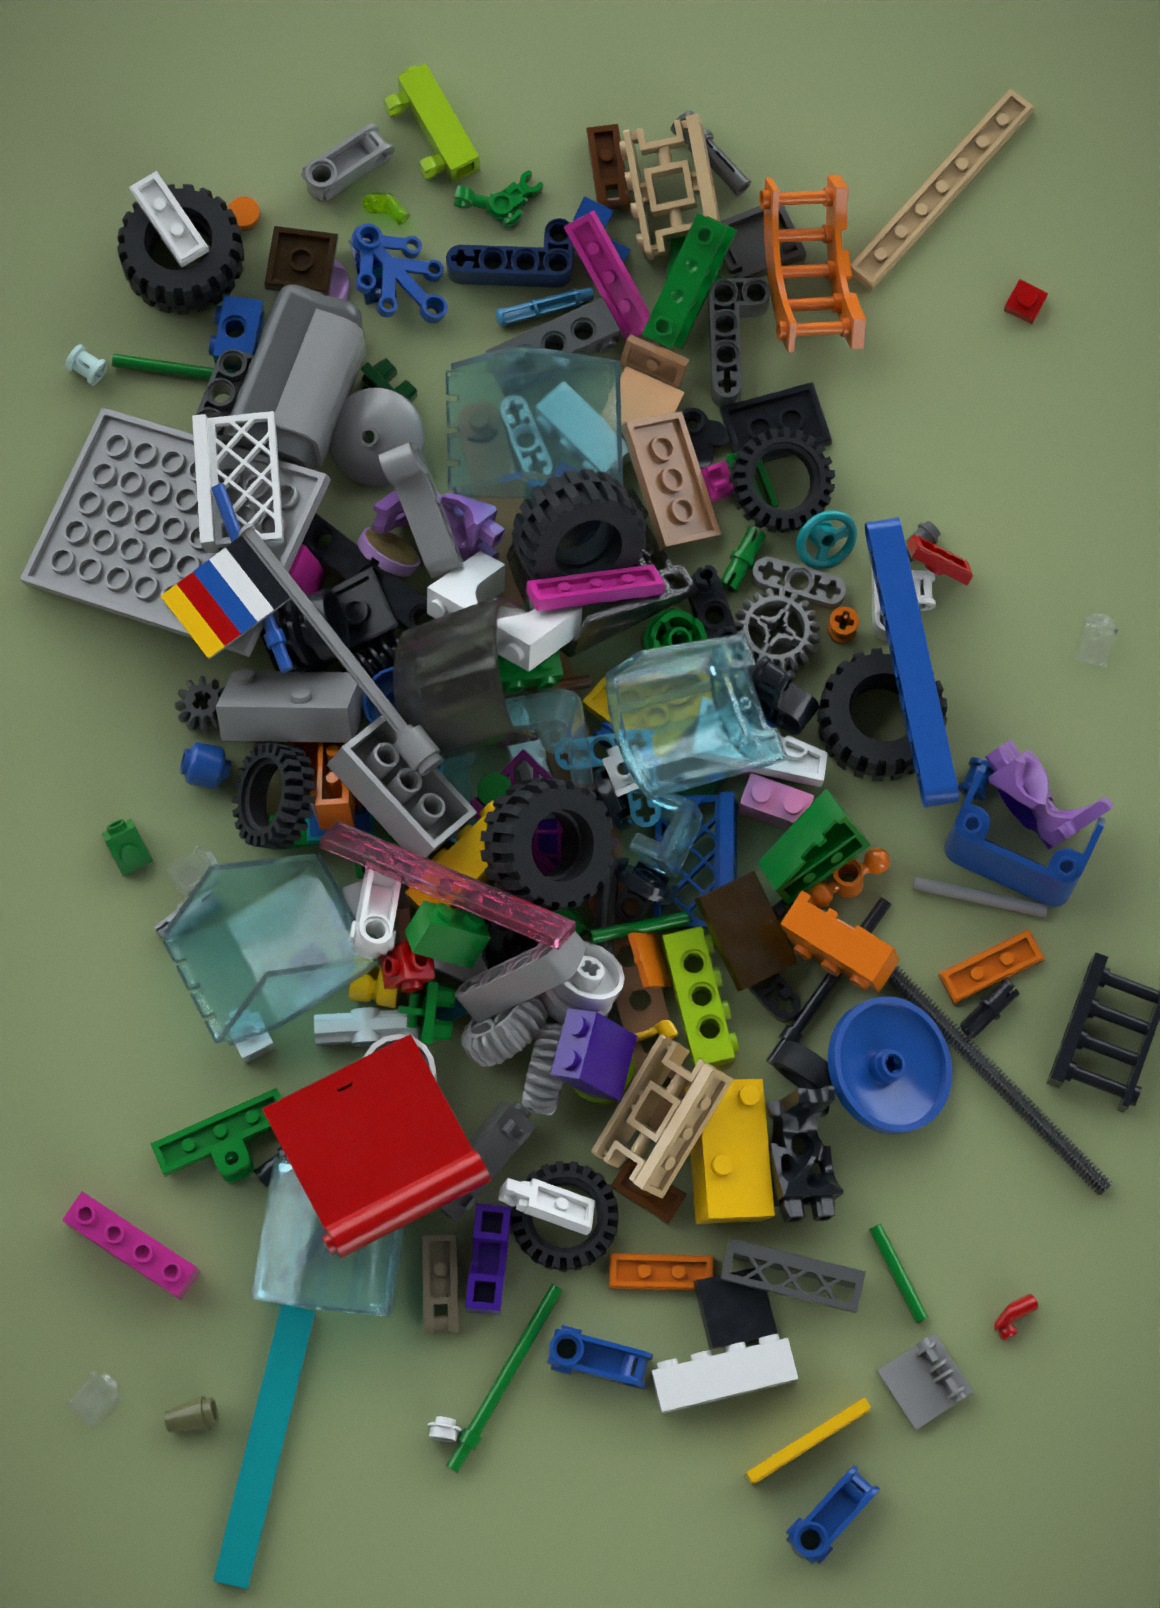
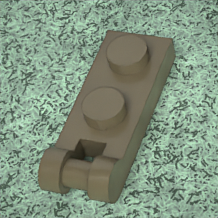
M457 1234L422 1235L424 1333H435V1330L448 1329V1333H459ZM448 1305V1315L434 1316V1306Z

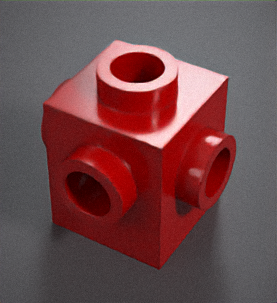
M408 940L396 943L392 951H388L386 955L379 956L384 990L402 989V992H414L423 988L422 984L435 978L433 958L412 953Z

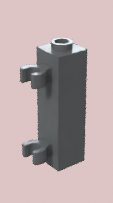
M501 1101L469 1140L473 1151L476 1150L482 1158L491 1180L518 1147L524 1144L531 1131L536 1127L528 1119L531 1113L516 1101L513 1105ZM490 1182L438 1208V1210L447 1218L458 1222L463 1214L474 1205L477 1197Z

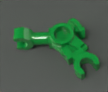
M528 170L521 175L519 184L512 182L503 191L495 194L490 193V197L475 194L470 188L457 185L454 206L459 208H470L473 206L486 209V214H489L494 220L502 221L503 228H510L521 221L523 210L519 208L529 202L527 198L536 197L541 194L543 183L539 182L534 187L528 186L526 182L532 177V172Z

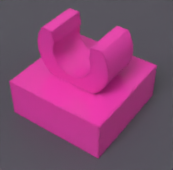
M725 461L701 469L711 503L731 496L730 490L734 487L733 483H729L731 473Z

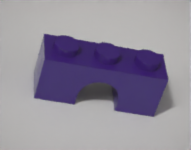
M476 1203L472 1260L465 1304L466 1312L501 1315L511 1225L510 1206Z

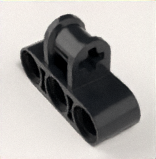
M767 656L763 657L759 664L748 658H739L719 683L721 691L729 699L790 734H800L819 709V704L812 695L794 685L796 673L792 670L787 672L771 663V658Z

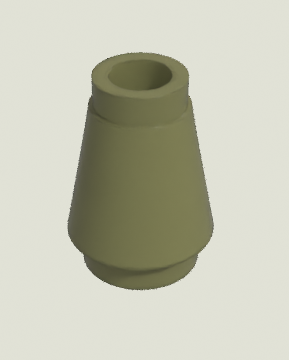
M201 1396L169 1411H165L164 1419L169 1432L210 1431L212 1426L218 1425L219 1414L215 1400L213 1398L206 1399L204 1396Z

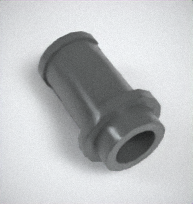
M930 521L920 523L918 525L919 529L912 534H916L933 544L938 542V537L941 535L938 528ZM910 536V537L905 541V543H906V548H907V553H908L909 561H910V562H913L915 559L911 557L910 552H909V549H908V546H907V542H908L909 539L911 538V536Z

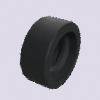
M786 1041L772 1062L775 1069L799 1088L813 1090L832 1086L828 1062L799 1043Z

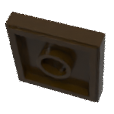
M274 226L264 283L265 290L280 291L283 287L293 284L321 292L326 296L329 295L339 239L338 234Z

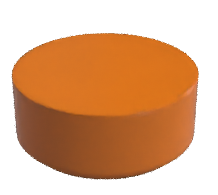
M241 196L235 198L229 204L228 209H232L240 230H250L259 223L260 210L254 199Z

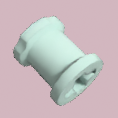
M82 344L77 345L71 351L65 362V368L68 371H76L85 377L87 383L91 386H95L103 378L108 367V362L105 359H97L88 353L86 347Z

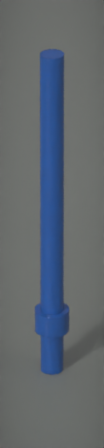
M217 484L211 490L232 543L238 538L241 528L224 484ZM272 613L261 621L266 632L264 639L268 649H272L280 672L284 673L292 670L293 665L285 646L287 640L283 629L278 628Z

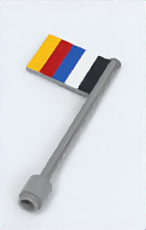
M254 524L244 525L239 530L236 540L160 596L209 660L289 600H292L396 732L395 738L397 741L394 747L413 772L418 771L421 776H425L442 763L443 759L439 755L441 751L421 725L415 727L411 724L407 725L254 530L256 527Z

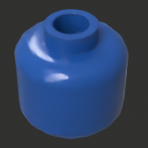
M196 742L190 749L185 748L180 765V774L184 775L185 781L190 785L215 789L220 784L221 779H228L231 761L225 760L226 754L222 747Z

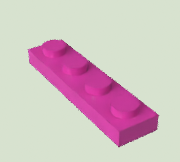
M593 210L566 225L564 229L601 297H603L625 340H627L630 334L637 337L642 334L651 313L596 212Z
M652 564L527 581L526 593L537 611H551L557 608L664 594L665 582Z

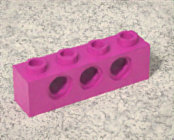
M81 1191L62 1219L69 1227L180 1301L200 1273L196 1266L83 1191Z

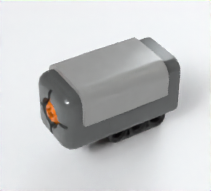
M289 284L283 287L277 295L255 355L230 349L219 356L196 415L206 414L207 418L274 411L278 460L315 470V467H322L331 445L341 409L346 398L351 395L366 354L365 334L360 310L349 301L330 295L326 296L321 292L300 285ZM232 365L241 366V369L236 373L226 372L227 368ZM220 394H228L230 396L225 402H216L214 400ZM268 422L255 423L247 433L259 442L268 432ZM231 426L217 427L216 429L217 439L224 444H228L238 432ZM243 436L234 447L251 451L255 445ZM268 442L265 447L270 450ZM262 450L258 453L261 455L268 456Z

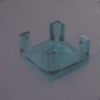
M659 787L653 802L665 808L662 816L665 820L671 822L665 831L663 840L660 843L637 833L629 848L640 855L638 861L676 879L705 818L695 802Z

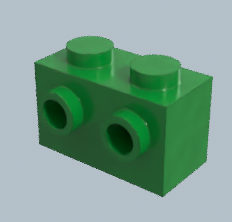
M423 900L405 930L412 953L471 969L491 939L483 916L473 911L465 912L451 908L444 903L436 904Z

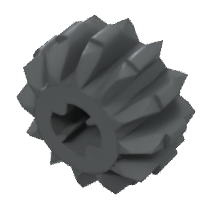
M200 676L199 685L196 686L192 680H188L186 683L189 691L179 689L177 692L178 696L182 699L175 702L176 710L182 711L178 715L179 721L181 723L188 721L187 726L190 731L195 730L200 725L203 734L208 732V725L210 724L213 725L214 729L219 730L216 705L225 687L219 688V681L217 679H213L207 685L204 676ZM205 700L209 707L202 710L198 703Z

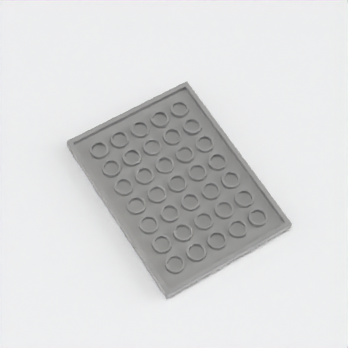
M102 407L20 580L27 586L192 638L160 596L218 553H206L200 543L193 434ZM218 446V454H219V453L222 451V448H220V447ZM233 447L232 449L242 459L251 452L238 447ZM227 454L219 463V470L229 477L240 463ZM257 454L249 464L262 473L270 464V457ZM278 460L284 541L265 544L287 572H289L331 479L325 473ZM245 468L233 482L246 491L258 477ZM270 473L269 476L267 477V479H269V480L272 482L271 473ZM220 478V484H222L224 480ZM262 482L251 496L264 505L273 495L272 488ZM232 486L226 489L233 506L242 494ZM247 499L236 514L248 523L260 509ZM273 505L269 509L272 513H274ZM264 514L255 524V529L261 534L275 532V522L267 514ZM224 526L223 538L229 537L226 527ZM262 622L225 649L250 657L263 629Z

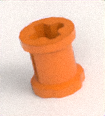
M846 606L838 607L832 612L827 632L833 642L846 644L854 639L859 626L858 614L854 609ZM841 621L847 622L845 630L839 628Z

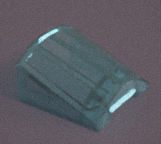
M745 633L642 650L606 672L607 701L613 732L631 776L648 800L788 760L778 728L768 729L748 669L756 664Z
M275 1155L250 1299L328 1311L391 1316L395 1311L405 1226L341 1259L337 1253L331 1256L322 1240V1236L326 1235V1232L287 1157Z

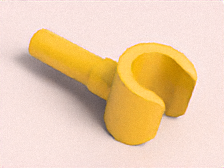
M662 1020L648 1030L635 1033L637 1035L636 1042L653 1038L656 1035H664L672 1040L679 1035V1032L674 1023L669 1020Z

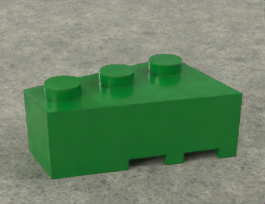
M826 788L757 863L774 890L789 905L797 899L802 890L804 892L809 891L871 845L853 818Z

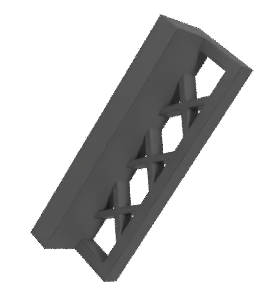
M730 1238L720 1280L856 1314L866 1271ZM732 1259L749 1262L755 1269L744 1277L729 1273ZM768 1267L781 1270L786 1273L789 1279L779 1285L770 1284L762 1271ZM758 1274L761 1281L750 1278ZM801 1276L818 1279L822 1288L812 1294L803 1292L796 1279ZM792 1283L796 1290L786 1288L785 1286ZM836 1284L854 1288L851 1303L838 1301L830 1288ZM826 1291L829 1298L818 1295Z

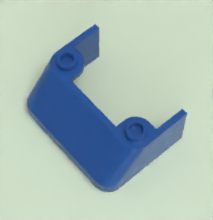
M981 764L945 842L944 850L947 858L961 867L1051 907L1063 905L1068 901L1086 867L1104 828L1105 819L1102 817L1098 818L1082 853L1071 848L1060 849L1053 854L1048 866H1045L985 839L990 827L989 815L983 808L971 803L987 768L986 765Z

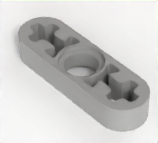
M762 557L756 561L753 567V581L761 589L767 590L771 588L774 593L779 594L780 589L784 588L786 591L785 596L791 597V594L796 592L798 594L797 600H807L811 604L829 609L838 607L844 601L846 586L843 580L837 576L773 557ZM766 566L771 567L772 574L780 577L783 570L788 571L785 575L784 586L779 585L780 577L770 576L769 580L763 579V573L759 572V570L764 571ZM795 575H802L806 577L809 585L804 590H795L790 585V579ZM814 580H818V588L827 590L829 585L835 586V592L840 595L834 594L832 599H828L824 590L816 589L815 595L810 593L813 590Z

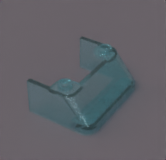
M557 689L459 708L452 717L443 750L446 779L469 803L473 799L469 769L477 759L476 740L538 730L539 742L545 751L551 754L568 753L571 780L580 783L582 787H594L581 698L574 691Z

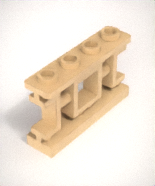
M698 113L687 115L686 120L683 121L680 119L674 120L676 136L647 142L643 128H638L633 132H630L629 129L624 130V141L619 142L623 161L628 160L630 168L629 172H625L627 187L629 191L634 190L636 201L631 203L634 222L639 221L641 233L636 234L639 252H645L649 261L656 260L657 256H668L665 240L687 236L692 223L684 224L682 211L698 208L696 194H700L704 216H709L721 222L703 123ZM689 132L696 170L694 172H691L688 159L672 163L670 152L671 149L686 146L684 133ZM637 143H639L643 156L658 152L660 163L659 166L643 169L646 181L644 183L641 181L635 148ZM683 173L688 198L658 204L654 179ZM646 205H650L651 213L654 217L669 214L670 228L655 231L657 241L655 245H653Z
M660 1035L652 1046L638 1073L634 1076L621 1102L617 1105L613 1115L591 1150L592 1154L620 1169L626 1157H629L637 1163L629 1179L642 1190L662 1199L733 1081V1078L699 1059L691 1073L681 1066L689 1050L664 1035ZM673 1070L676 1074L666 1089L662 1085L670 1071ZM690 1081L692 1085L682 1100L678 1096L686 1082ZM664 1097L673 1105L657 1132H655L646 1124L661 1098ZM637 1129L641 1133L632 1148H630L627 1144ZM653 1140L657 1144L648 1159H646L643 1155Z

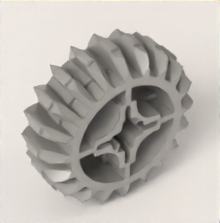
M771 588L766 590V598H763L759 592L754 593V602L745 599L743 601L745 610L737 609L735 612V617L738 620L734 622L738 631L737 634L741 640V644L738 647L746 653L744 658H748L759 664L763 657L767 656L771 658V663L786 671L788 666L790 670L797 672V662L806 666L809 662L807 655L814 656L817 650L813 644L820 642V635L815 633L820 630V623L812 621L816 618V611H806L809 605L807 600H803L799 604L796 603L798 598L796 592L791 594L790 598L785 597L786 591L784 588L780 589L778 596L773 595ZM766 611H779V613L774 617H766L763 615L758 617L759 614ZM790 615L799 623L803 639L796 636V632L789 628L788 620ZM782 622L781 633H778L776 637H773V639L769 643L771 636L770 632H773L776 628H778L780 623ZM749 626L756 629L755 633L763 638L761 650L751 640L748 630ZM780 647L787 648L789 650L791 648H794L792 651L785 654H772V652L775 649Z
M537 995L481 1022H476L473 1017L470 1018V1024L465 1026L460 1038L465 1053L481 1067H491L496 1063L502 1064L505 1059L512 1058L514 1054L522 1051L527 1044H530L531 1040L539 1035V1029L545 1026V1020L549 1014L547 1013L546 1006L543 1004L544 1001Z
M545 1023V1026L539 1029L540 1033L535 1041L522 1095V1106L534 1114L551 1116L559 1102L564 1082L550 1074L563 1028L562 1024Z

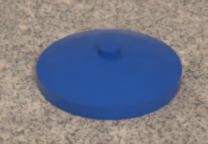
M876 997L861 1002L849 1009L841 1017L833 1030L828 1048L830 1080L841 1104L859 1123L880 1133L903 1134L927 1125L943 1109L952 1084V1060L947 1042L934 1020L921 1008L901 998Z

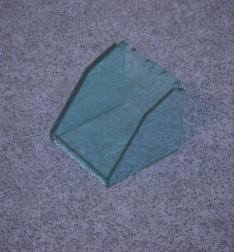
M518 344L451 363V371L445 372L446 395L457 396V401H446L447 428L458 429V432L447 433V460L458 461V466H447L448 490H454V494L465 497L530 498L532 496L531 491L538 485L540 487L548 482L546 479L554 475L557 477L563 476V472L575 470L576 473H580L581 469H593L595 473L597 471L605 472L623 485L620 361Z
M320 853L210 865L164 931L168 938L163 943L173 963L186 961V964L177 965L176 969L187 990L192 991L190 996L201 1017L208 1018L213 1015L215 1019L205 1021V1025L214 1042L221 1043L227 1041L229 1046L282 1027L373 970L379 962L378 958L367 959L359 956L352 947V941H348L352 921H356V918Z

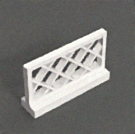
M274 411L207 418L206 414L193 415L200 543L205 552H219V548L226 547L231 543L230 537L223 538V527L225 524L211 490L213 486L220 484V478L224 480L222 484H224L225 489L232 486L242 494L232 506L240 524L243 526L246 524L255 525L264 514H267L275 522V532L261 534L256 529L254 530L265 543L284 541ZM268 422V432L259 442L247 433L255 423ZM231 426L238 432L225 445L217 439L216 427ZM243 436L255 445L244 459L232 451L233 447ZM268 442L270 450L265 447ZM218 446H219L220 448H222V451H221L219 454H218ZM261 450L270 457V464L262 473L249 464ZM227 454L240 463L229 477L219 470V463ZM245 468L258 477L246 491L233 482ZM270 473H271L272 482H271L269 479H267V477L269 476ZM262 482L272 488L273 495L264 505L251 496ZM247 499L260 509L248 523L236 514ZM272 505L274 507V513H272L269 510Z

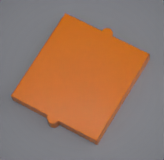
M633 932L627 934L643 988L667 989L673 987L657 933Z

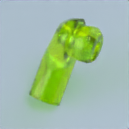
M373 192L366 194L362 199V207L366 211L373 214H389L398 225L406 222L410 216L408 211L391 193Z

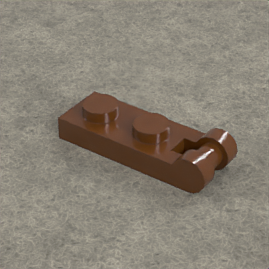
M618 124L587 127L586 133L596 202L611 210L630 211L625 166L619 145L621 139ZM606 190H618V196L606 197Z

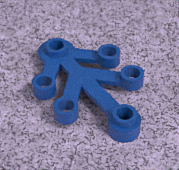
M367 223L358 226L353 231L351 237L354 249L360 253V273L355 281L357 291L362 294H368L373 290L376 284V278L372 274L374 257L382 265L381 298L376 307L377 312L381 316H393L398 307V302L395 299L396 280L420 306V315L426 322H440L447 312V302L439 295H427L408 273L421 274L426 280L436 282L444 272L442 263L434 259L428 262L412 260L419 255L422 249L420 239L415 236L407 238L382 235L381 230L374 224ZM368 238L372 244H367L362 239ZM407 244L414 245L417 250L412 251L408 249ZM386 249L401 250L402 254L410 259L392 257ZM428 268H435L438 274H432ZM366 279L370 282V285L365 286L360 280ZM382 303H389L392 309H385ZM427 309H434L437 315L429 313Z

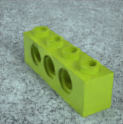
M702 926L662 935V946L693 1069L699 1059L714 1067L734 1063V1053L739 1052V1046L735 1032L729 1033L726 1020L731 1019L727 1000L720 999L718 988L723 987L719 967H712L710 955H714L715 952L711 935H704ZM689 959H697L701 962L703 968L698 973H690L684 968V963ZM704 991L710 996L711 1001L705 1006H699L693 1002L692 995L695 992ZM704 1024H713L718 1028L719 1034L715 1038L708 1039L701 1034L700 1028Z

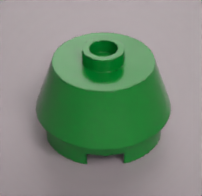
M668 608L658 612L647 624L641 636V648L646 659L655 667L668 674H682L691 670L700 662L704 643H707L706 631L701 621L679 608Z

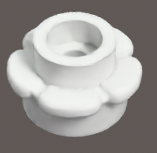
M437 1416L435 1422L427 1424V1427H430L429 1438L435 1441L456 1443L458 1433L462 1432V1429L456 1426V1420L448 1417Z

